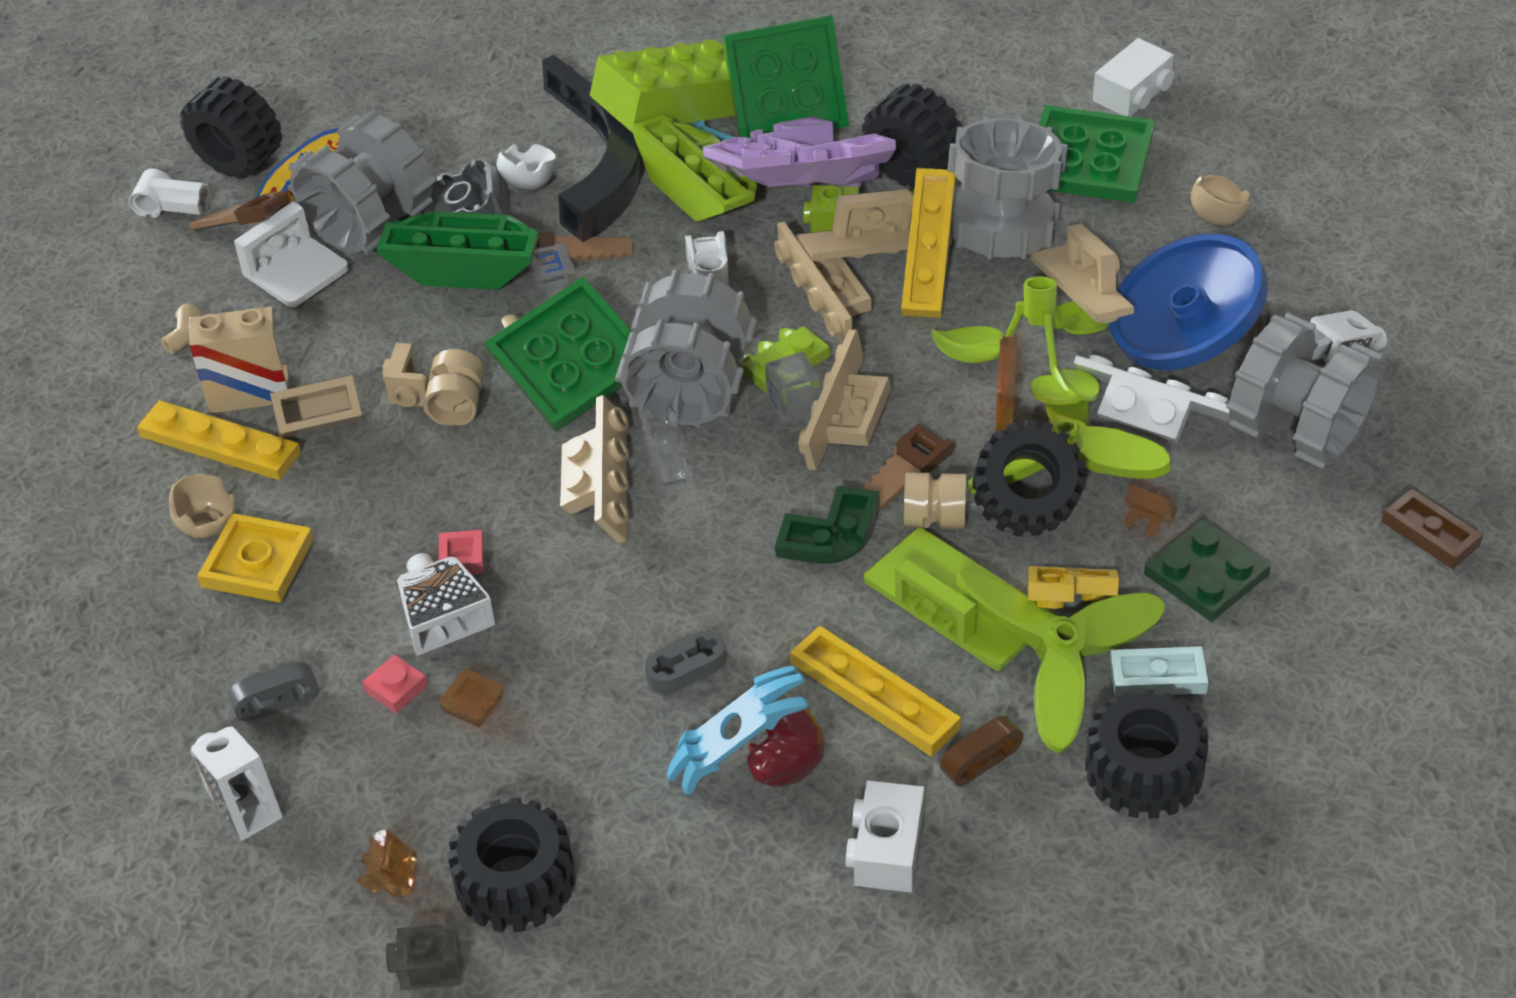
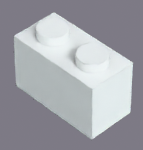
M1137 38L1094 73L1092 101L1123 116H1131L1138 109H1145L1156 94L1161 90L1166 91L1171 86L1174 79V71H1172L1174 54Z

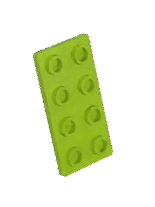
M921 527L915 529L864 574L865 584L995 671L1002 670L1028 646L1020 637L981 612L976 607V603L972 602L965 593L960 591L956 583V577L960 570L978 571L1012 587L1028 598V596ZM1043 608V609L1047 610L1048 612L1053 613L1051 610H1049V609H1047V608Z

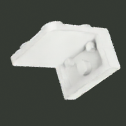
M294 201L234 240L243 276L288 307H297L348 271V264L345 259L310 237L304 208Z

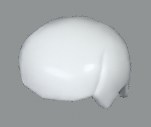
M513 144L506 152L498 154L496 165L503 180L510 185L521 189L535 190L542 188L549 182L558 156L552 150L538 144L532 145L525 153L519 152L517 145Z

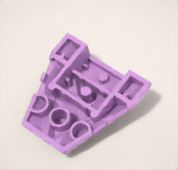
M811 116L774 124V132L763 134V130L750 132L751 139L733 137L703 147V156L725 173L734 171L738 176H746L748 179L768 187L796 184L809 187L819 182L839 186L861 187V182L878 177L879 163L888 162L896 150V140L877 134H870L834 142L833 122Z

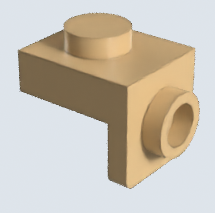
M396 343L391 358H386L384 361L383 381L386 385L389 404H398L403 407L423 406L428 385L425 375L416 374L417 367L412 344Z

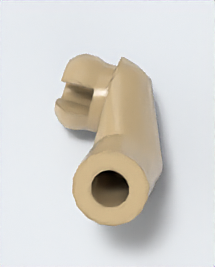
M192 303L181 305L175 313L177 329L161 339L164 349L172 355L189 345V317L203 316L198 306Z

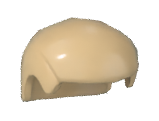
M1211 174L1204 177L1199 176L1191 191V204L1198 217L1211 225L1221 227L1232 225L1240 220L1251 202L1248 201L1249 191H1241L1235 183L1224 176Z
M205 474L185 476L171 487L169 494L171 519L180 531L193 538L206 539L220 535L227 521L236 510L234 495H229L225 491L223 481L219 477Z

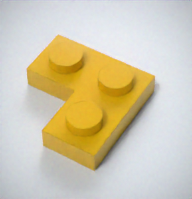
M1028 566V600L1037 601L1038 607L1050 609L1063 608L1064 602L1074 603V594H1081L1082 600L1091 602L1108 599V595L1118 596L1119 576L1117 570Z

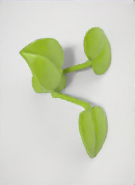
M1038 276L1025 280L1023 301L1016 302L1015 313L1005 336L1001 331L993 327L972 326L947 331L932 328V338L945 355L957 361L980 363L994 360L1000 356V347L1009 346L1021 316L1024 314L1029 324L1045 326L1050 371L1052 374L1036 377L1030 384L1031 394L1037 400L1047 404L1069 405L1079 403L1080 401L1090 402L1096 400L1099 396V383L1094 376L1083 370L1075 369L1062 373L1059 371L1053 327L1055 329L1063 328L1070 334L1080 335L1102 331L1109 326V323H1096L1074 301L1056 306L1057 282L1049 277Z

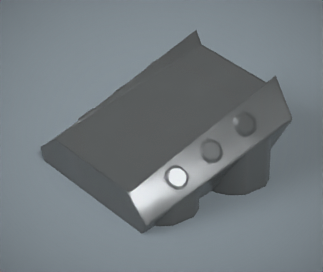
M476 159L466 164L460 174L452 176L449 173H443L436 176L437 181L433 184L430 196L433 202L424 209V213L443 211L510 215L509 187L499 174L498 169L488 165L483 159Z

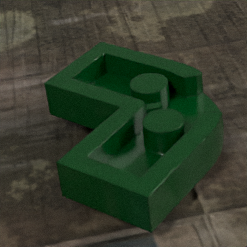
M837 486L827 519L785 513L774 546L776 557L820 564L837 563L853 557L864 548L870 538L880 505L879 491Z

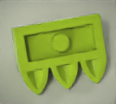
M804 326L797 330L782 328L779 330L780 341H760L758 343L759 353L757 355L745 354L740 368H743V374L769 395V378L776 389L782 387L830 357V346ZM771 384V389H772V391L774 392L775 389H774L773 385Z

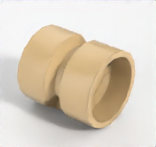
M448 349L434 357L423 402L424 411L430 419L441 425H466L474 419L485 372L483 363L478 357L461 349Z
M906 472L904 528H928L932 522H937L941 529L965 530L966 474L942 473L938 480H934L930 473Z

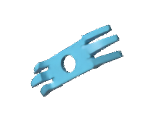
M796 666L776 669L753 678L754 685L746 693L701 727L691 731L685 730L676 747L675 756L667 771L668 781L675 780L685 769L682 789L686 795L692 794L702 777L720 770L719 763L761 731L764 729L773 730L782 717L809 707L808 700L804 697L775 701L781 695L805 681L803 674L798 673ZM740 715L742 720L740 731L734 738L727 740L725 737L726 724L732 717Z

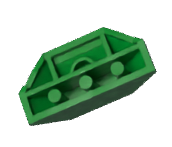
M433 211L409 217L401 222L396 220L386 222L376 249L379 256L421 286L498 290L531 264L539 234L534 228H529L523 222L510 215Z

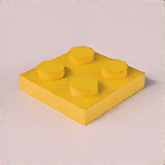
M233 513L197 575L200 587L281 603L314 540L312 529L310 527Z

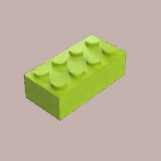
M706 39L700 43L693 44L676 43L673 46L662 48L646 47L644 50L631 52L616 51L614 54L601 55L597 58L590 96L631 132L633 124L661 114L673 118L672 122L683 124L735 116L724 48L716 40Z

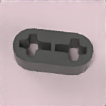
M700 631L654 652L649 656L645 664L646 680L649 687L659 693H672L717 672L726 661L723 638L712 631ZM704 649L708 653L713 652V655L706 656L703 652L698 653V650ZM665 667L667 671H674V673L667 676L665 672H659L658 670Z
M293 662L237 682L229 691V700L235 716L242 721L249 722L310 701L318 692V684L308 664Z

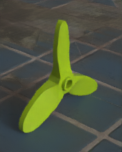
M1069 369L1060 370L1061 373L1069 371ZM1080 401L1079 403L1069 405L1046 403L1048 421L1053 424L1051 431L1058 435L1061 430H1064L1069 435L1067 443L1069 445L1074 443L1078 445L1081 450L1078 459H1084L1087 469L1100 474L1136 479L1157 478L1169 473L1172 469L1169 453L1159 444L1116 428L1089 426V402ZM1030 459L1015 460L1005 467L1003 472L1007 485L1045 467ZM972 477L968 481L969 493L976 494V489H972Z
M968 569L960 570L956 577V583L960 591L965 593L972 602L976 603V607L981 612L1020 637L1036 651L1037 656L1041 660L1034 686L1036 723L1042 741L1049 749L1056 753H1061L1068 749L1075 740L1081 725L1085 702V677L1081 657L1108 652L1132 642L1151 630L1158 623L1165 607L1163 600L1155 595L1131 593L1092 603L1069 618L1057 616L1038 607L1037 604L1028 600L1027 597L1012 587L981 572Z

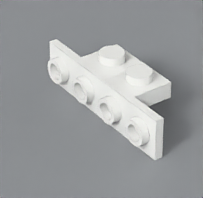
M1077 355L1075 357L1074 365L1076 369L1091 374L1097 380L1109 383L1097 412L1101 418L1174 442H1178L1190 410L1227 422L1231 421L1229 409L1226 408L1230 400L1224 396L1207 392L1204 397L1190 392L1191 388L1175 380H1167L1166 384L1152 380V376L1149 373L1138 368L1129 367L1127 371L1112 367L1113 363L1108 359L1097 355H1090L1089 359Z

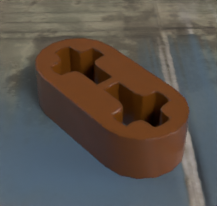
M1006 716L996 717L954 744L941 760V771L955 785L959 787L965 786L1015 753L1022 743L1023 732Z

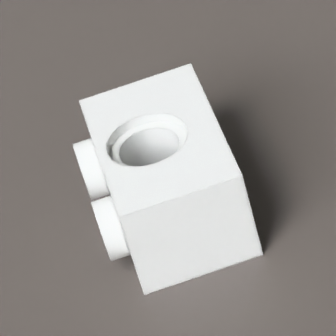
M867 780L864 799L856 798L853 809L852 827L859 828L857 839H848L846 850V867L854 868V886L912 893L924 815V787Z

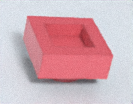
M482 530L439 533V560L447 557H456L470 574L484 573V537Z
M395 654L362 681L364 691L394 713L401 710L428 686L427 678L424 674Z

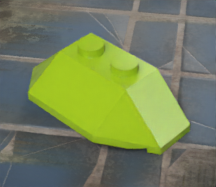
M664 114L632 125V133L650 181L695 222L754 201L758 182L748 179L746 176H738L734 171L725 173L703 156V147L720 142L714 135L688 124L672 122L673 118Z

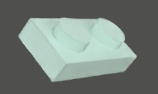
M1202 646L1110 650L1109 663L1114 696L1123 697L1124 692L1134 690L1136 694H1143L1144 689L1154 690V694L1160 696L1164 692L1172 695L1207 694L1208 677Z

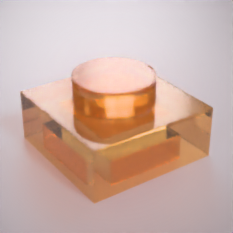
M464 668L439 699L441 711L480 728L503 698V687L501 683Z

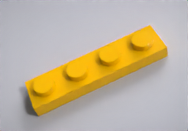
M917 168L901 304L902 316L942 317L956 184L954 172Z
M161 400L155 404L137 426L139 436L279 481L301 453L299 443Z
M820 625L790 652L792 665L931 757L961 729V717Z

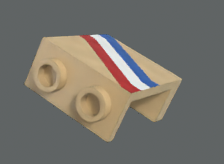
M272 306L189 317V346L209 414L272 405L270 393L290 389L288 366L282 365L274 335V311Z

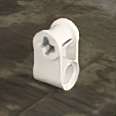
M724 231L717 232L716 236L693 239L691 235L685 236L686 256L691 274L708 276L709 273H713L714 279L729 286L728 258Z

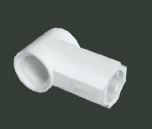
M148 169L143 172L128 200L130 208L139 216L146 217L147 214H150V217L156 218L161 211L203 215L209 207L211 192L209 184L172 180L161 170Z

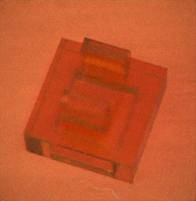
M1132 484L1124 499L1131 509L1124 519V526L1132 531L1138 520L1148 519L1149 526L1146 529L1145 535L1151 539L1155 538L1159 533V521L1171 525L1177 513V509L1171 500Z
M386 829L371 835L369 851L364 853L360 860L367 866L366 873L358 877L357 882L372 892L383 888L393 897H402L412 892L417 852Z

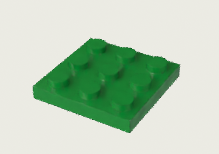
M832 15L722 34L738 137L750 138V132L755 130H763V134L774 132V124L811 116L833 122V129L849 126Z
M1044 105L1039 125L1044 128L1052 127V133L1057 136L1061 144L1068 145L1065 171L1060 172L1059 189H1050L1048 191L1136 203L1154 134L1155 120Z
M581 277L484 343L490 355L553 430L557 432L595 406L597 397L601 395L608 397L623 387L621 382L615 381V377L632 331L584 277Z

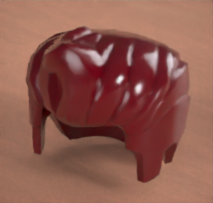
M807 708L782 717L773 730L766 729L768 737L759 745L749 743L750 753L747 757L750 773L755 781L772 787H784L795 784L811 774L824 757L825 738L819 723L816 721L817 719Z

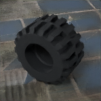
M225 76L213 79L180 112L182 119L180 126L185 132L183 135L191 145V149L206 165L211 166L213 170L221 172L226 176H235L238 179H244L246 176L249 177L281 146L280 142L283 139V134L280 130L282 128L280 122L275 117L276 113L273 108H270L267 101L251 86H246L238 79L233 81L230 77Z
M904 84L896 88L865 116V122L862 124L861 130L865 135L877 134L896 140V150L888 162L879 163V171L882 170L890 180H896L898 184L903 186L908 184L912 189L915 188L917 168L948 169L950 144L956 143L957 127H963L961 121L957 120V113L953 107L950 108L942 96L938 97L935 95L934 90L928 87L923 89L920 84H913L912 86Z
M1025 420L1023 426H1018L1017 421L1007 424L1005 431L1002 432L998 429L993 433L990 441L986 442L981 449L972 479V489H976L974 499L977 506H983L984 511L982 515L986 520L989 521L992 518L998 523L995 528L1004 532L1006 527L1013 529V535L1023 536L1024 532H1031V536H1038L1046 529L1051 532L1057 529L1062 521L1065 522L1069 518L1082 496L1081 493L1086 482V477H1083L1086 466L1084 459H1078L1081 450L1076 443L1072 445L1067 443L1069 435L1064 430H1061L1058 435L1052 432L1053 424L1044 422L1041 428L1035 426V420ZM1019 459H1030L1042 464L1050 473L1053 481L1051 493L1039 499H1027L1015 494L1005 481L1003 473L1005 467Z
M1144 689L1143 694H1136L1134 690L1126 691L1122 699L1113 696L1107 700L1106 707L1099 706L1094 713V720H1091L1089 725L1085 771H1087L1089 786H1096L1095 795L1100 801L1110 798L1109 808L1119 812L1122 807L1129 809L1128 816L1135 818L1139 817V812H1148L1149 819L1159 818L1161 810H1165L1169 816L1178 813L1179 804H1182L1184 807L1189 806L1193 802L1194 794H1199L1202 788L1209 747L1208 730L1202 727L1203 719L1199 713H1190L1191 705L1186 701L1182 700L1178 703L1174 701V695L1164 692L1163 696L1155 695L1154 690ZM1135 747H1149L1164 753L1166 756L1147 759L1138 757L1127 750Z
M510 798V802L501 804L500 799L491 801L490 808L483 810L479 806L471 811L472 819L467 820L463 818L457 825L459 834H452L449 841L451 851H448V862L458 902H461L462 910L467 916L473 914L475 923L482 927H485L491 921L493 931L504 932L505 925H513L514 932L525 931L523 924L531 921L536 928L545 924L543 915L546 913L554 918L561 911L559 901L568 903L572 895L570 887L575 886V868L570 838L563 820H557L556 812L549 807L541 810L540 802L530 800L527 804H522L521 798ZM511 856H526L533 859L527 866L516 871L499 872L490 869L498 861Z

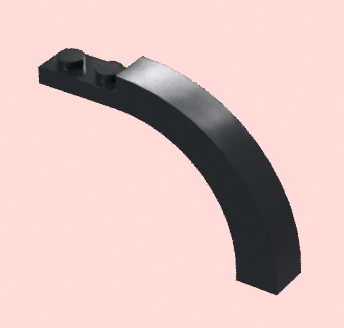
M552 55L542 60L544 90L595 129L607 147L603 158L587 177L558 194L560 225L579 240L585 242L610 226L631 203L641 178V154L633 133L590 96L592 82L578 74L570 65L565 64L555 55Z

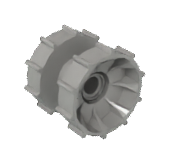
M372 110L362 119L358 115L337 130L340 137L338 149L335 152L331 151L328 145H325L315 154L311 150L289 166L292 174L290 178L291 184L287 188L292 192L295 202L304 208L306 221L323 239L324 243H329L350 257L362 250L365 254H368L378 246L385 223L390 216L395 220H399L408 214L411 217L416 216L433 202V199L430 197L433 184L437 181L432 176L429 165L423 155L425 153L424 149L416 145L413 139L402 129L401 123L395 124L391 120L378 115L376 110Z
M986 116L982 117L981 121L972 123L964 128L957 127L956 143L950 144L948 172H954L957 179L962 183L959 187L955 186L950 232L952 238L957 242V248H967L973 252L986 255L987 259H992V257H1020L1021 259H1026L1027 255L1035 253L1044 247L1051 248L1053 230L1058 228L1060 203H1054L1046 191L1059 189L1060 172L1065 171L1068 147L1067 144H1061L1057 136L1052 133V127L1044 128L1035 123L1024 121L1022 117H1016V119H989Z
M676 269L673 270L671 276L662 278L655 284L646 283L640 300V307L637 308L631 327L633 332L629 335L615 377V381L622 383L624 391L630 399L629 406L631 408L638 407L647 415L660 420L659 423L694 425V427L701 428L703 423L710 422L719 416L728 417L734 394L738 393L744 371L740 367L743 364L747 345L752 341L757 319L750 316L748 307L743 301L744 292L740 291L737 293L728 285L714 279L713 273H709L708 276L680 274Z
M1288 312L1285 317L1274 315L1271 322L1263 329L1259 336L1253 339V345L1240 369L1235 374L1236 380L1230 401L1226 406L1231 417L1229 425L1258 438L1261 433L1270 434L1286 413L1300 419L1297 430L1292 438L1295 440L1297 449L1294 456L1324 470L1326 465H1336L1350 445L1355 442L1370 410L1373 409V402L1380 381L1384 376L1381 364L1383 355L1353 342L1351 347L1341 345L1339 351L1331 358L1325 368L1311 363L1314 350L1318 346V343L1315 342L1314 334L1316 325Z

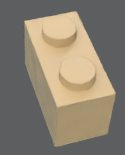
M352 375L270 393L281 438H288L362 420V413Z

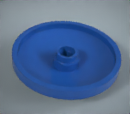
M1202 234L1177 240L1147 256L1124 278L1117 292L1134 306V314L1119 317L1118 320L1109 323L1110 332L1123 354L1140 366L1156 370H1174L1200 364L1230 348L1255 323L1263 309L1268 293L1266 271L1255 251L1238 238L1223 234Z

